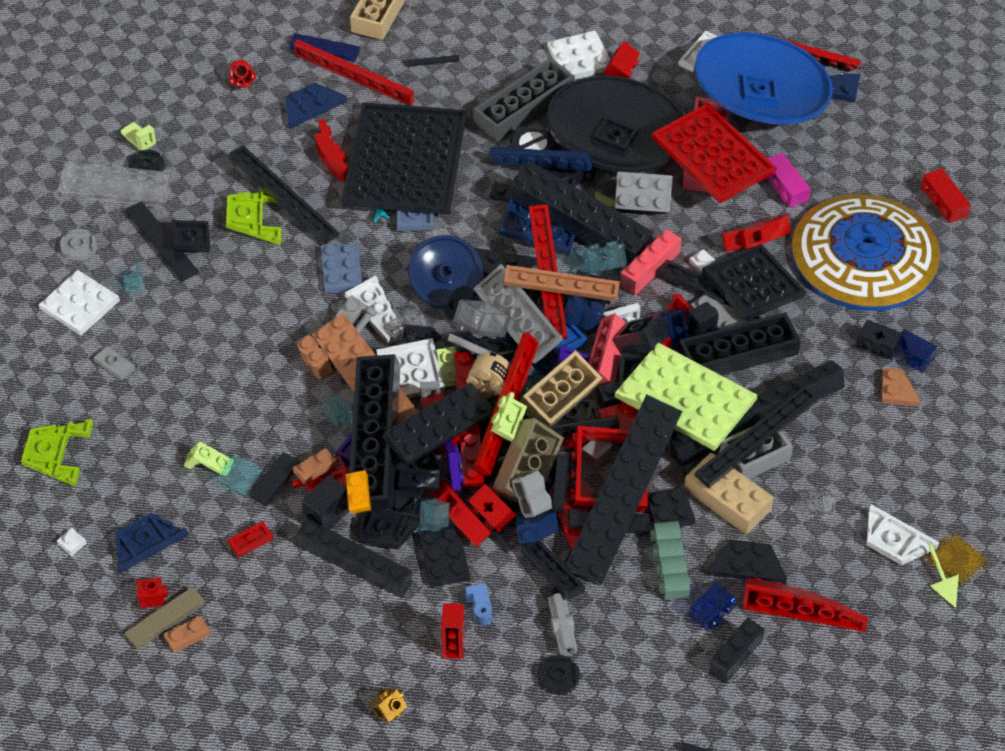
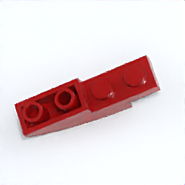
M318 120L319 133L314 135L319 157L334 176L345 182L348 164L344 163L346 160L344 150H340L339 143L335 144L333 138L330 139V136H332L331 127L327 126L326 120Z
M788 214L754 222L750 226L723 232L721 234L724 251L729 252L740 248L748 249L778 239L790 233L791 229Z
M444 479L439 484V491L429 492L436 500V503L476 547L491 534L490 530Z

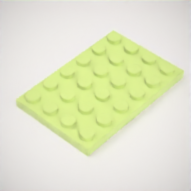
M657 343L654 351L651 350L615 392L617 399L638 410L646 394L681 410L682 414L675 426V430L714 451L757 400V394L660 343Z

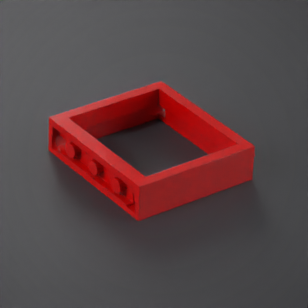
M578 426L576 432L572 433L571 444L575 445V449L571 452V463H574V469H571L570 481L573 482V488L570 489V500H573V507L593 508L597 499L580 497L582 439L624 443L629 430ZM648 486L635 513H644L647 508Z

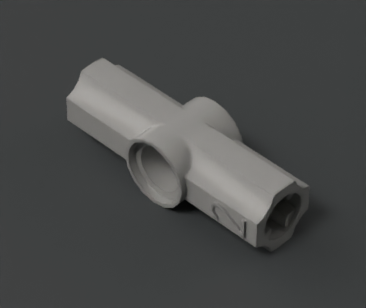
M560 593L553 594L548 598L553 636H556L559 654L572 656L577 652L572 614H569L567 599Z

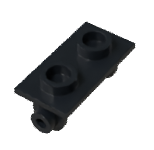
M404 324L402 343H411L431 338L436 343L441 340V334L435 331V327Z

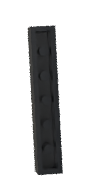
M309 519L304 522L296 533L299 548L401 599L412 584V570Z

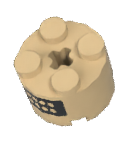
M489 352L481 353L476 357L466 380L467 383L471 382L487 399L491 396L500 395L511 366L502 356L497 354L495 357L489 356Z

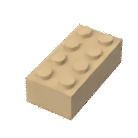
M360 0L350 16L351 32L383 40L405 0Z
M574 351L530 389L519 402L527 406L525 414L530 419L535 418L547 427H552L592 392L603 378L577 351Z
M710 453L686 476L684 489L747 535L771 511L774 497L735 469L731 470L710 488L706 487L695 477V472L716 456Z

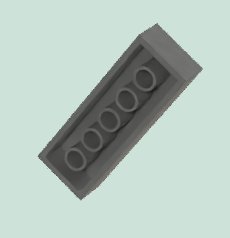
M549 58L473 108V123L493 140L499 142L515 131L517 126L524 125L548 109L549 103L557 91L575 81V76L555 60Z

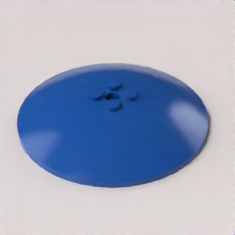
M752 32L720 35L706 42L699 50L695 60V75L702 89L725 109L750 120L780 125L802 123L819 116L827 108L832 97V82L821 63L804 49L774 36Z

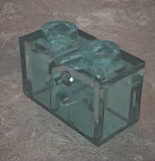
M617 241L608 242L605 247H600L599 244L588 246L589 250L583 251L588 273L627 266L624 243L617 244Z

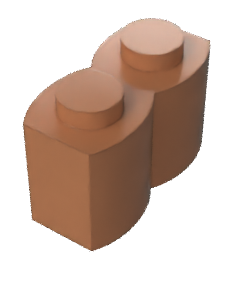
M308 335L297 342L303 361L311 367L313 374L317 378L322 380L333 373L327 354L319 348L317 341L312 336Z

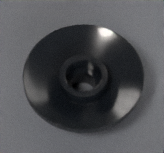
M458 286L448 295L443 308L446 318L450 320L458 319L462 316V311L469 308L473 294L468 286Z

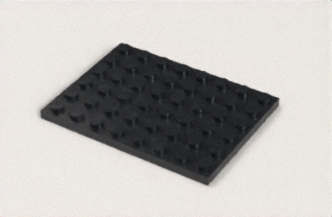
M362 102L341 200L342 206L450 215L467 110Z

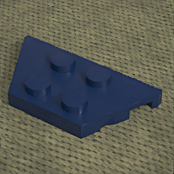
M313 83L286 96L289 129L348 102L347 96L317 83Z
M149 513L116 531L119 572L122 573L185 538L188 536L187 529H180L174 526L173 522L161 519L156 514Z

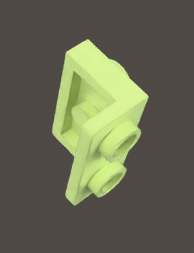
M513 392L501 397L498 403L500 408L492 418L493 426L491 428L492 432L509 441L515 439L527 408L524 404L513 399L515 395Z

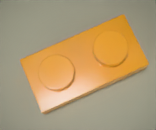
M364 470L346 474L350 513L354 514L371 510L367 472Z

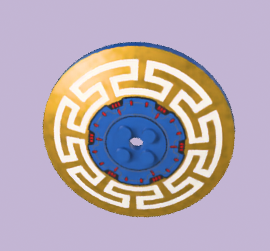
M842 195L817 204L800 219L792 239V260L799 276L807 286L824 299L855 310L883 311L906 305L927 291L933 283L939 268V244L928 223L909 207L897 201L876 195ZM864 240H869V241H871L872 243L869 244V243H866V242H863V241H864Z

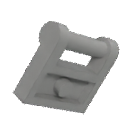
M351 295L334 318L344 313L352 325H354L365 311L366 313L355 326V329L360 334L369 320L375 317L377 311Z

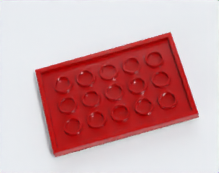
M709 103L652 133V139L719 204L773 175L777 170L775 165Z

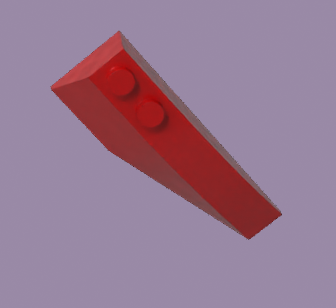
M747 578L743 610L866 632L869 618L830 598L797 587L784 585L780 582L773 583L759 578Z

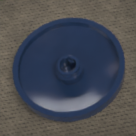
M439 235L425 240L416 248L409 262L408 277L413 291L423 302L432 307L443 309L448 295L458 286L466 285L472 290V298L476 295L473 288L483 280V265L478 253L468 242L456 236Z

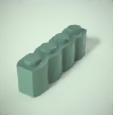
M679 522L654 523L653 530H650L651 542H655L656 546L653 547L654 559H658L659 563L656 564V574L661 576V581H659L660 594H664L665 600L689 598L690 583Z

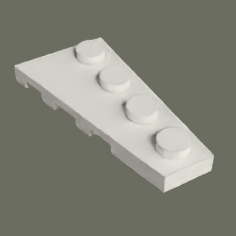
M376 275L345 292L347 300L353 295L377 311L375 317H372L368 323L387 344L402 337L403 329L395 313H393Z

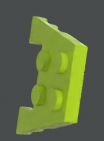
M264 189L253 194L245 192L227 195L226 228L281 245V227L262 225L263 202L278 203Z
M87 419L85 422L77 424L69 422L68 425L59 427L51 425L30 429L21 459L22 465L72 486H77L80 468L62 466L61 464L69 437L90 438L93 419Z

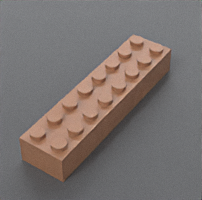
M342 313L312 335L351 390L355 392L357 357L374 356L375 354L346 315ZM400 387L398 424L418 413Z

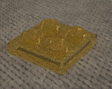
M957 534L935 552L945 576L951 578L959 574V587L979 571L988 560ZM930 556L929 562L937 568L933 556Z

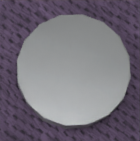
M86 229L71 230L60 240L61 253L65 258L74 261L85 260L91 257L97 249L94 234L92 235Z

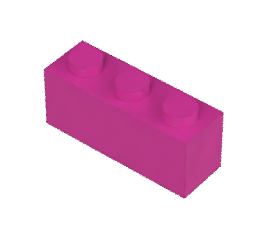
M784 153L767 158L777 167L776 173L767 178L771 182L772 187L781 195L782 200L790 208L809 201L811 188Z

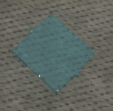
M234 454L217 481L228 487L230 491H235L241 496L246 497L263 470L253 465L250 460H245Z

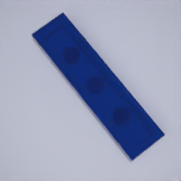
M297 33L294 34L290 43V49L294 50V42L298 39L350 62H355L360 52V46Z

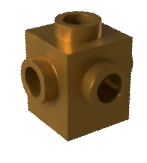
M392 688L381 689L377 693V697L369 703L378 719L385 722H390L403 714V710L408 707L404 701L405 696L398 689Z

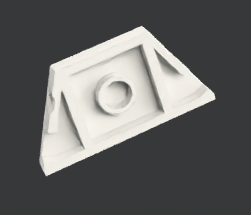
M871 504L866 541L868 547L900 565L929 553V545H932L934 550L938 548V541Z

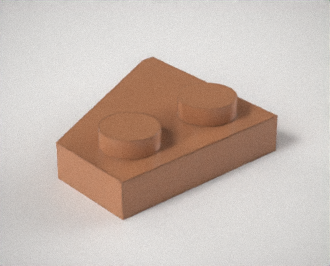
M883 368L881 403L919 407L920 399L904 371L901 369Z

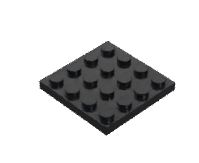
M762 244L702 268L701 272L745 321L805 297L806 294L802 286Z

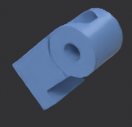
M486 583L465 587L467 603L473 602L475 623L480 626L488 625L492 621V606Z

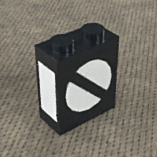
M517 126L515 133H511V146H507V148L556 151L558 143L550 131Z

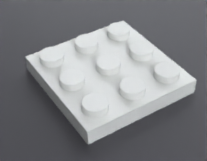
M596 31L547 42V48L553 60L573 74L575 79L603 73L610 61V57Z
M77 270L39 304V308L77 334L82 335L120 300L117 294Z
M433 338L376 350L377 355H396L401 364L400 388L407 398L420 396V382L439 381L440 392L445 391Z

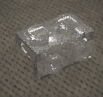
M409 309L403 315L390 320L388 324L383 326L384 330L390 333L394 346L407 344L402 343L404 324L427 326L423 313L415 309Z

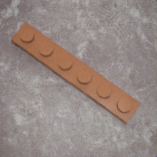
M511 265L506 266L504 285L616 302L620 281Z

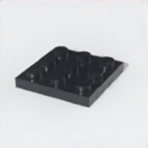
M478 328L453 332L448 337V341L453 342L455 347L460 349L466 348L475 356L489 352V356L495 357L497 354L506 360H513L518 347Z

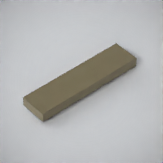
M191 587L126 631L125 637L139 650L203 606L205 600Z

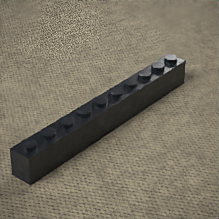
M831 360L758 395L757 400L726 438L754 426L804 385L818 395L819 399L844 388L843 368ZM682 433L669 439L672 457L682 466L713 451Z

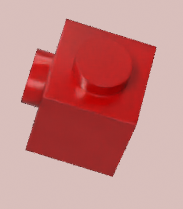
M161 577L136 581L140 609L165 605L164 597H168L167 584L163 585Z

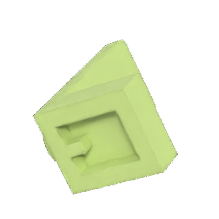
M133 122L121 130V134L140 151L156 144L154 128L150 125L142 129Z
M455 346L436 350L445 387L456 385Z
M198 442L190 450L184 466L191 470L196 464L199 465L201 463L226 477L233 460L208 445Z

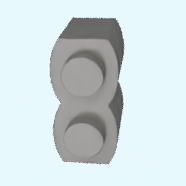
M538 470L528 472L512 480L513 490L519 499V506L525 518L534 517L552 508L551 497L545 490L544 477Z

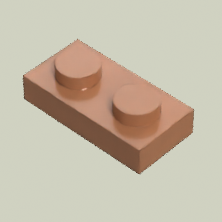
M325 448L294 466L293 472L306 484L337 466V460Z
M199 616L164 633V638L174 654L210 636L211 632L202 616Z

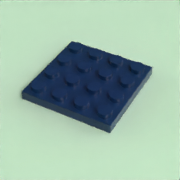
M510 199L499 235L534 245L529 209ZM550 222L554 250L570 255L575 235Z

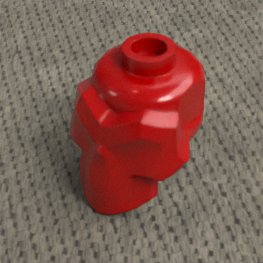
M236 60L229 66V82L237 87H249L256 78V73L252 71L250 64L244 60Z

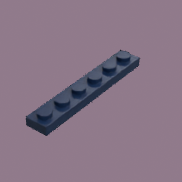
M491 147L489 150L494 165L524 167L530 161L541 168L590 171L592 168L588 152Z

